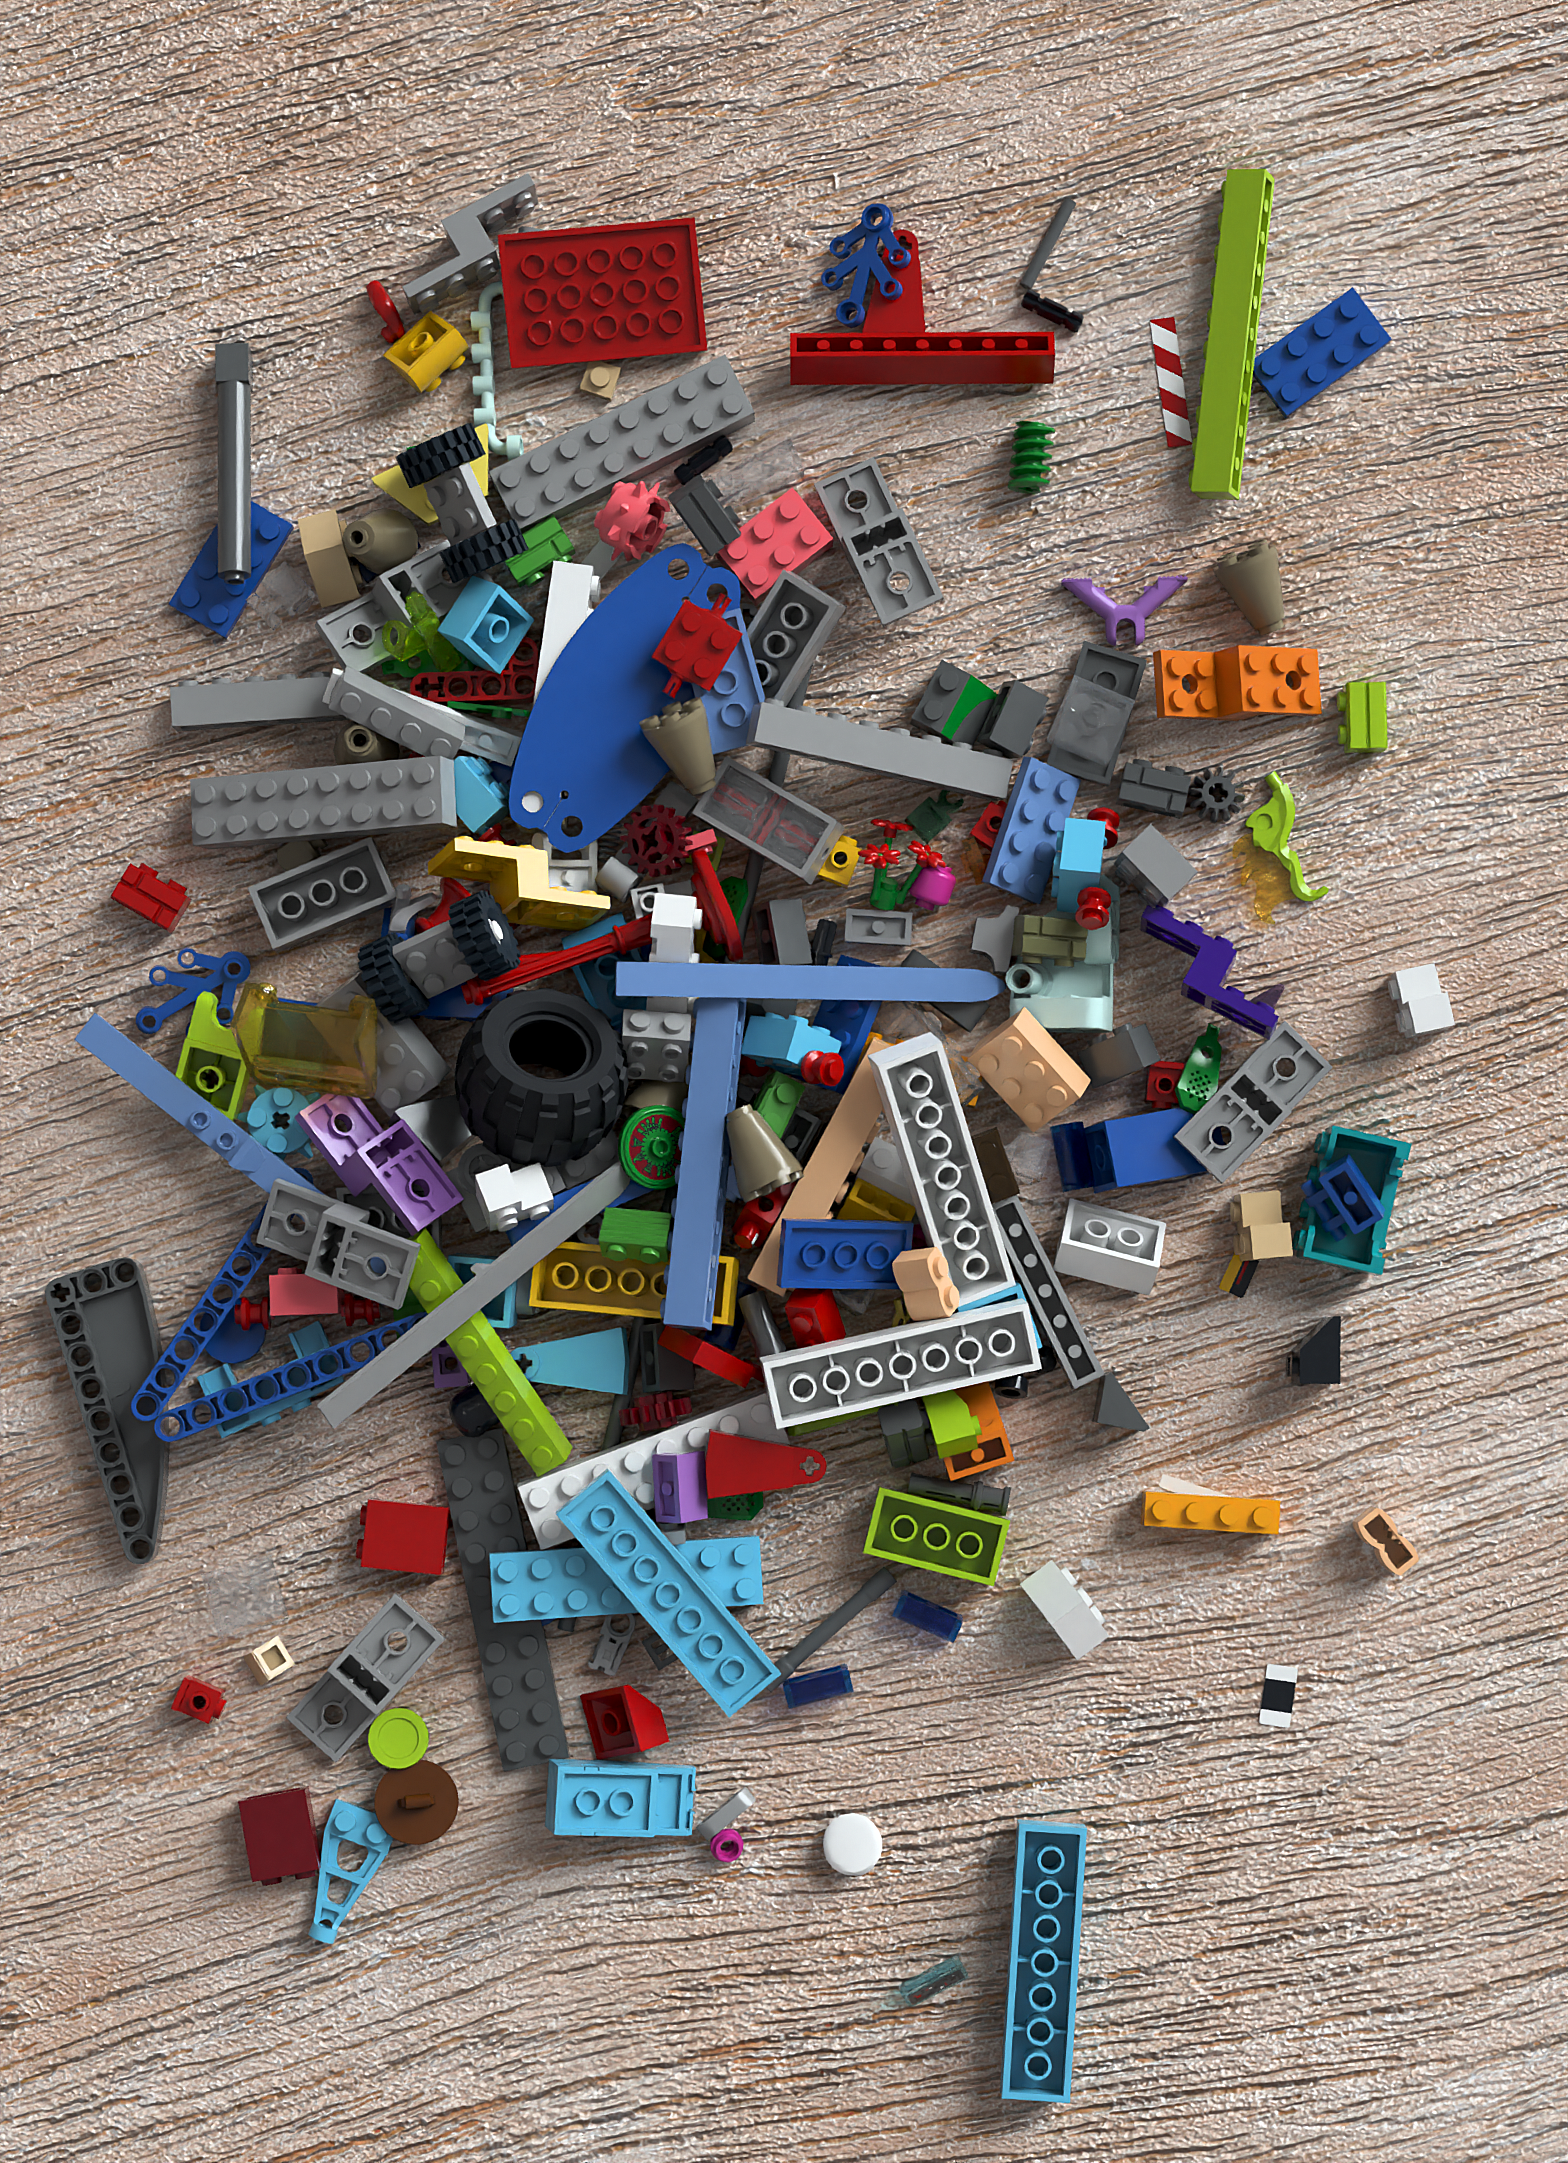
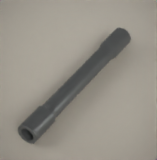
M885 1567L880 1569L862 1585L855 1595L797 1646L773 1663L779 1669L781 1675L766 1688L770 1692L775 1690L793 1674L800 1664L871 1602L876 1601L897 1581Z

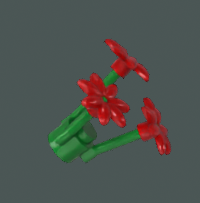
M872 819L870 821L871 824L884 827L883 836L886 837L885 843L879 849L873 844H867V850L858 851V855L866 857L864 864H872L875 868L873 888L869 900L870 904L879 909L893 910L896 903L904 904L907 892L923 867L926 868L930 864L933 868H937V865L945 868L946 863L942 860V854L934 851L931 852V847L928 844L923 846L918 841L912 840L911 845L907 848L918 854L915 860L917 864L902 888L899 889L898 881L886 877L888 863L898 865L899 859L896 857L901 855L900 851L891 850L893 838H896L897 829L913 831V828L901 822L892 823L887 819Z

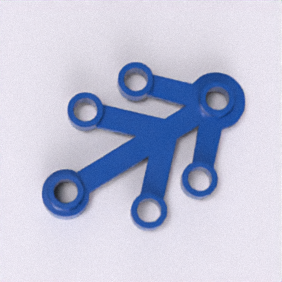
M881 203L867 206L862 213L861 223L844 236L836 237L831 241L830 252L838 259H847L834 268L826 269L821 276L822 284L829 290L835 291L842 286L843 278L857 269L849 299L843 300L836 309L837 319L848 328L858 327L864 321L865 309L862 303L871 269L880 283L881 293L887 299L896 300L902 294V285L895 278L891 277L876 251L879 239L882 240L888 249L889 261L896 268H905L911 261L910 253L900 246L890 229L894 220L892 211ZM878 217H882L881 222L875 226V220ZM865 237L863 248L848 257L851 254L852 245ZM844 243V249L841 252H837V247ZM899 253H904L903 259L896 262V256ZM832 275H836V280L829 284V278ZM895 284L894 291L887 293L888 287ZM854 311H857L856 316L852 320H849L850 314Z
M186 947L178 953V963L181 967L189 969L196 965L215 970V972L202 978L170 971L162 965H156L150 970L149 979L153 985L163 986L170 984L188 989L157 1008L145 1006L138 1011L136 1025L145 1034L157 1032L162 1026V1020L194 1000L196 1004L198 996L203 991L211 993L212 989L223 982L221 1001L217 1005V1012L221 1008H227L230 1011V1016L227 1019H221L217 1015L216 1018L220 1024L231 1022L234 1017L232 1004L237 984L244 982L248 978L251 966L248 958L238 951L227 952L219 958L196 953L194 949ZM185 952L192 953L194 956L193 962L189 964L184 963L181 960L182 954ZM230 963H238L240 971L236 974H231L227 969ZM156 970L165 972L166 977L163 981H156L153 978V973ZM145 1016H153L156 1020L155 1024L151 1027L145 1026L142 1021ZM189 1022V1023L187 1024V1026H186V1029H185L186 1036H187V1034H188V1030H189V1026H190V1023H191V1022Z

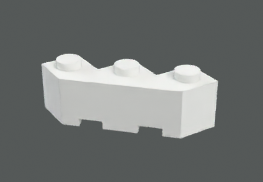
M655 893L650 935L652 937V948L649 962L700 963V954L694 952L693 939L695 929H701L703 911L702 909H697L696 897ZM648 996L646 1011L691 1014V1017H694L693 1004L697 997Z

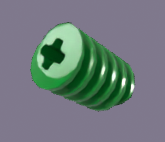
M1016 422L1015 424L1020 428L1014 430L1013 437L1018 441L1012 444V450L1017 454L1012 455L1010 460L1016 467L1011 468L1009 471V476L1014 480L1008 482V489L1020 493L1038 494L1041 493L1040 487L1050 484V481L1042 478L1041 474L1051 472V468L1043 465L1042 462L1052 459L1053 455L1044 452V448L1053 447L1054 442L1046 439L1045 435L1055 434V429L1039 422Z

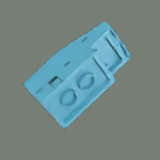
M549 1759L545 1827L554 1835L624 1837L692 1835L693 1814H695L692 1808H695L696 1767L691 1765L612 1760Z

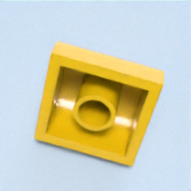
M429 311L390 347L383 356L419 393H422L424 390L431 392L440 385L441 378L439 376L448 367L450 370H454L465 361L463 353L469 349V346L454 326L432 311Z

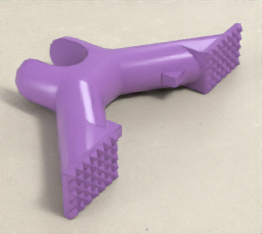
M1159 576L1153 586H1144V594L1132 605H1117L1105 595V587H1095L1090 577L1088 579L1072 578L1071 580L1064 578L1061 586L1067 588L1105 620L1106 640L1109 644L1116 646V626L1118 623L1125 621L1134 627L1136 646L1143 643L1145 639V619L1186 583L1188 577L1172 576L1170 578L1167 576L1166 578L1165 576Z

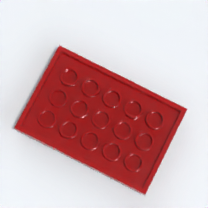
M695 217L497 235L511 369L707 351Z

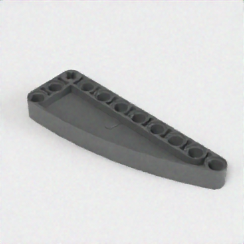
M123 1257L55 1278L47 1285L45 1296L124 1553L130 1562L145 1564L154 1560L160 1549L166 1510L170 1442L161 1440L155 1433L154 1425L158 1416L151 1421H140L130 1411V1402L163 1354L144 1268L139 1261ZM126 1263L131 1264L134 1268V1277L128 1282L122 1281L119 1276L120 1268ZM97 1273L101 1276L103 1284L99 1291L92 1292L87 1286V1281L91 1275ZM60 1285L70 1290V1295H65L66 1301L56 1297V1292L61 1291ZM74 1315L80 1321V1329L77 1333L70 1334L66 1330L65 1323L70 1316ZM82 1347L86 1348L90 1353V1360L85 1366H80L75 1360L77 1350ZM160 1369L156 1373L155 1380L163 1388H167L165 1369ZM91 1379L96 1380L100 1385V1392L95 1398H90L85 1392V1385ZM141 1397L136 1403V1409L140 1415L149 1416L155 1410V1403L149 1397ZM168 1402L159 1415L169 1411ZM100 1411L106 1412L110 1417V1424L105 1430L99 1429L95 1424V1417ZM169 1418L164 1422V1430L168 1435ZM110 1443L116 1444L120 1450L119 1458L115 1462H111L105 1457V1448ZM120 1475L127 1477L130 1482L129 1490L125 1494L116 1491L114 1486L115 1479ZM129 1507L135 1508L140 1514L139 1522L135 1526L129 1525L124 1519L125 1511ZM139 1539L145 1540L150 1547L149 1554L145 1558L137 1556L134 1551V1545Z

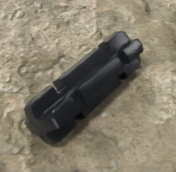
M1028 290L1025 293L1021 302L1023 308L1031 312L1036 310L1037 315L1058 325L1062 323L1066 329L1074 333L1078 332L1084 320L1082 314L1075 311L1071 313L1067 307L1047 297L1042 299L1040 298L1041 294L1033 290Z
M721 435L713 441L712 446L707 445L689 458L686 465L682 463L674 470L675 477L682 485H685L695 474L700 475L718 462L720 456L725 457L732 452L733 446L726 436Z

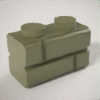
M1034 915L1016 916L1014 919L1012 955L1023 957L1022 963L1042 964L1043 959L1054 960V966L1074 967V962L1084 961L1086 958L1088 929L1079 925L1075 919Z

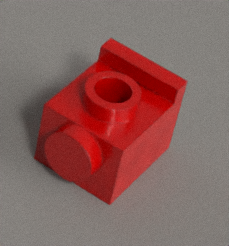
M1002 800L998 804L991 801L968 837L992 852L999 829H993L990 826V820L998 818L1002 821L1008 804Z
M1159 1061L1148 1066L1144 1102H1152L1153 1109L1170 1110L1172 1105H1178L1174 1089L1184 1069V1063ZM1161 1079H1167L1170 1082L1171 1087L1168 1091H1162L1159 1088V1081Z
M188 1675L183 1678L171 1709L209 1724L214 1718L220 1719L227 1703L226 1700L222 1699L226 1690ZM196 1696L204 1697L206 1703L203 1708H198L194 1704Z

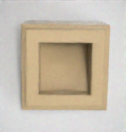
M278 1636L244 1656L245 1662L260 1685L265 1684L295 1665Z

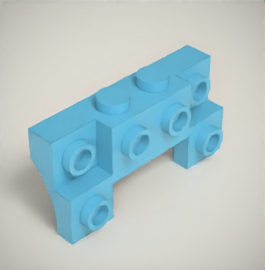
M319 1320L288 1334L298 1359L291 1362L332 1347ZM327 1355L321 1361V1368L326 1374H332L337 1370L338 1362L333 1355ZM229 1363L197 1377L205 1396L238 1384ZM296 1367L290 1372L289 1377L293 1385L299 1387L305 1383L306 1373L302 1368ZM344 1376L216 1427L221 1438L228 1437L259 1422L265 1427L282 1419L279 1414L280 1412L292 1408L294 1413L312 1405L310 1398L346 1380ZM263 1380L258 1387L260 1396L264 1399H269L273 1396L275 1391L274 1384L270 1380ZM232 1392L227 1397V1406L232 1411L241 1409L243 1405L242 1396L237 1392Z

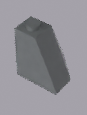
M456 1094L401 1107L394 1112L387 1123L390 1128L404 1119L441 1168L476 1137V1135H471L464 1123L465 1120L461 1115L460 1104L457 1101Z

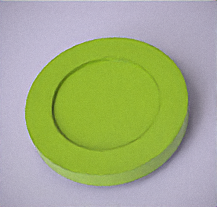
M393 1708L381 1713L373 1721L368 1734L369 1749L373 1757L381 1765L394 1770L407 1769L418 1763L425 1755L429 1743V1733L423 1719L415 1712L404 1708Z

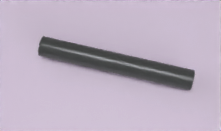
M1069 198L1063 200L1020 282L1022 287L1031 290L1076 206V202Z

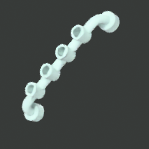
M501 278V281L493 282L484 288L479 297L478 311H471L472 331H479V343L472 344V360L474 364L480 363V376H473L474 396H481V408H474L473 415L475 428L485 423L488 426V449L496 454L508 456V461L524 454V446L521 435H508L506 442L499 441L495 435L496 411L494 408L495 379L493 375L494 347L492 343L493 315L491 302L496 295H503Z

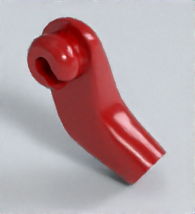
M374 280L366 286V292L373 308L387 324L386 327L381 329V335L388 343H394L397 338L400 339L405 334L403 323L396 306L382 284Z

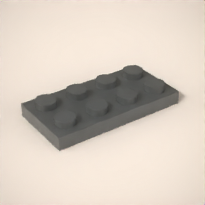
M1087 641L1083 642L1046 764L1076 778L1109 787L1147 663L1146 659Z

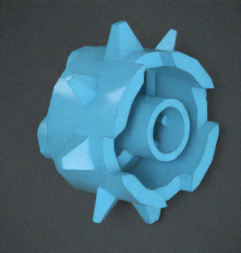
M286 1076L281 1087L272 1088L268 1091L259 1085L254 1086L257 1099L252 1103L250 1110L239 1113L237 1119L247 1123L251 1136L282 1161L285 1160L287 1155H295L297 1153L304 1155L308 1159L312 1158L313 1154L310 1147L312 1140L294 1117L317 1101L321 1096L320 1093L315 1092L304 1096L295 1091L291 1076ZM280 1114L290 1116V1119L287 1121L290 1125L287 1129L276 1127V1123L279 1122L277 1117Z

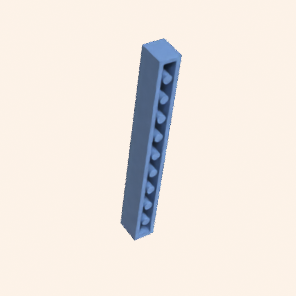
M699 997V999H695L693 1004V1016L696 1019L695 1032H692L690 1035L689 1047L690 1051L693 1052L692 1064L688 1065L686 1070V1083L689 1085L688 1098L684 1099L682 1105V1115L686 1119L684 1131L680 1132L678 1142L679 1150L682 1151L681 1165L678 1164L675 1170V1183L678 1185L677 1198L673 1199L671 1205V1214L675 1218L674 1229L670 1231L668 1236V1250L671 1251L670 1265H666L664 1271V1283L667 1285L666 1298L662 1299L660 1306V1315L664 1319L663 1324L672 1328L712 1330L731 1153L726 1124L729 1122L726 1114L734 1111L736 1106L747 998Z

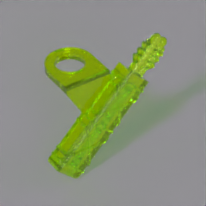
M413 591L411 596L406 597L407 603L405 604L408 615L412 616L409 618L412 628L407 627L399 620H388L382 630L383 646L399 661H404L426 650L436 669L440 672H451L461 663L460 656L452 644L437 631L441 624L436 613L426 604L427 600L423 597L424 595ZM393 627L398 632V641L394 646L390 641V632Z

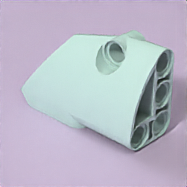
M1101 875L1099 888L1106 890L1111 896V904L1106 909L1109 912V922L1106 926L1097 930H1088L1085 960L1074 962V967L1054 966V960L1043 959L1042 964L1022 963L1023 957L1018 956L1016 964L1009 968L1005 978L1006 985L1011 990L1009 1018L1025 1007L1047 1032H1113L1114 963H1117L1119 957L1120 887L1107 876ZM1055 908L1044 915V917L1075 919L1076 913L1059 912ZM1028 972L1030 982L1025 988H1022L1020 978L1022 974Z

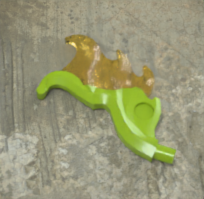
M1274 771L1264 778L1273 791L1271 793L1272 798L1267 804L1250 815L1245 826L1246 828H1251L1253 832L1239 838L1232 849V859H1237L1240 852L1246 854V862L1240 875L1241 886L1245 887L1248 879H1252L1255 882L1254 911L1262 922L1275 925V921L1270 914L1278 903L1297 898L1304 902H1312L1323 897L1329 891L1326 886L1317 890L1307 887L1297 853L1290 850L1287 846V840L1295 820V804L1287 783L1284 784Z

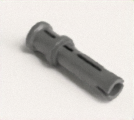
M911 1472L907 1493L970 1505L969 1508H973L972 1510L975 1511L982 1508L998 1511L1001 1516H1006L1011 1487L1005 1486L1004 1489L985 1486L982 1481L974 1482V1484L960 1483Z

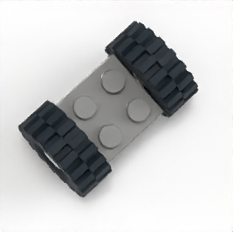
M472 423L447 431L396 456V460L409 488L426 483L423 486L427 492L428 500L433 506L441 523L442 531L447 536L451 547L439 552L452 583L466 579L529 550L515 519L490 528L497 523L469 462L486 454Z
M481 890L450 905L449 908L451 910H448L450 920L405 941L402 937H398L396 933H390L360 947V952L358 953L360 962H358V966L363 972L361 974L362 980L367 984L366 990L368 994H371L374 998L373 1003L376 1007H380V1013L383 1016L387 1015L388 1021L399 1023L428 1009L427 1007L430 1005L428 999L476 976L481 980L489 981L520 965L519 957L521 956L520 951L517 949V946H519L517 939L513 936L514 930L512 926H509L507 922L509 919L506 914L502 913V907L498 902L495 903L494 897L491 894L488 895L487 891Z

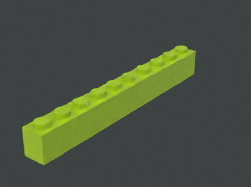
M1227 169V177L1221 187L1224 204L1223 212L1219 213L1218 216L1219 244L1214 249V260L1217 264L1216 274L1212 277L1210 284L1213 301L1212 308L1207 312L1209 336L1203 346V356L1206 360L1205 371L1201 374L1199 381L1202 398L1201 405H1198L1196 409L1198 433L1192 443V452L1195 460L1194 468L1190 470L1188 478L1191 492L1200 499L1239 500L1275 179L1266 169Z

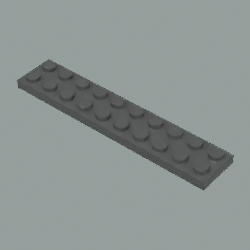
M503 1428L485 1431L483 1435L475 1438L461 1436L437 1441L503 1771L548 1763L549 1759L570 1758L545 1630L541 1619L493 1623L489 1553L528 1550Z

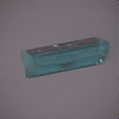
M954 1955L900 1983L899 1991L907 2005L913 2007L967 1979L968 1973L959 1955Z

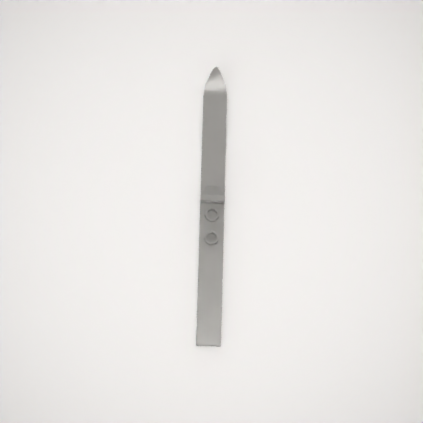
M620 1160L590 1182L491 1264H474L470 1268L474 1278L317 1404V1407L333 1429L618 1198L630 1182V1178L623 1170Z

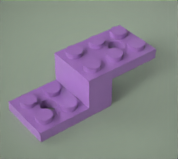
M347 1081L300 1111L294 1117L353 1196L357 1197L374 1185L412 1236L464 1199L405 1120H400L384 1131ZM334 1119L343 1121L347 1127V1132L339 1131L334 1125ZM412 1184H417L423 1189L424 1197L414 1194Z

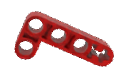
M523 637L509 659V670H502L501 674L492 671L420 673L412 679L410 691L414 696L446 706L448 701L480 705L530 704L534 702L540 660L539 650L532 639ZM529 647L533 650L531 659L522 662L515 658L518 649ZM527 679L534 683L533 690L525 695L516 691L518 683ZM494 680L501 684L500 691L492 696L483 692L485 684ZM440 682H444L445 697H442L439 690H431L428 693V697H423L422 693L418 690H422L425 683H429L432 689H442ZM454 683H466L468 685L467 692L459 697L452 695L450 691Z

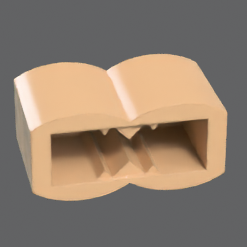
M937 1247L901 1251L893 1261L892 1267L896 1282L904 1293L906 1308L914 1321L950 1317L959 1306L960 1296L958 1289L947 1275L948 1262L946 1258L942 1256Z
M1371 1506L1353 1520V1526L1357 1535L1363 1542L1374 1547L1377 1560L1389 1572L1401 1576L1419 1561L1413 1545L1406 1538L1398 1535L1395 1523L1383 1510Z

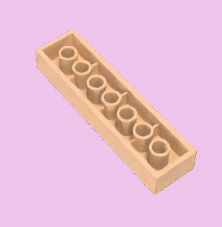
M873 1037L802 1172L804 1177L797 1181L788 1202L772 1228L747 1277L782 1297L786 1290L793 1293L795 1289L780 1288L776 1285L782 1218L832 1219L834 1212L829 1209L834 1201L839 1204L842 1201L849 1187V1182L845 1181L849 1171L856 1174L865 1157V1153L861 1152L865 1141L872 1144L881 1127V1124L876 1122L881 1112L885 1113L867 1055L891 1047V1045L876 1037Z

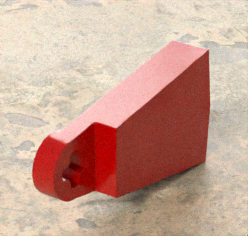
M896 230L893 234L898 243L899 239L906 240V245L911 246V250H907L911 255L909 265L902 269L896 268L889 261V251L886 246L881 258L891 277L895 278L902 285V294L896 300L887 299L881 293L880 283L876 278L862 333L925 332L918 240L908 230ZM898 254L896 256V262L901 261L904 255ZM895 284L888 287L887 293L894 291Z
M666 1325L657 1344L743 1388H746L751 1377L765 1383L761 1366L746 1358L742 1361L680 1328H672Z
M709 1429L705 1457L708 1499L791 1488L793 1485L815 1483L825 1475L827 1468L826 1460L816 1449ZM809 1456L813 1457L815 1463H819V1468L813 1469L812 1475H806L805 1469L800 1468V1463L806 1462Z

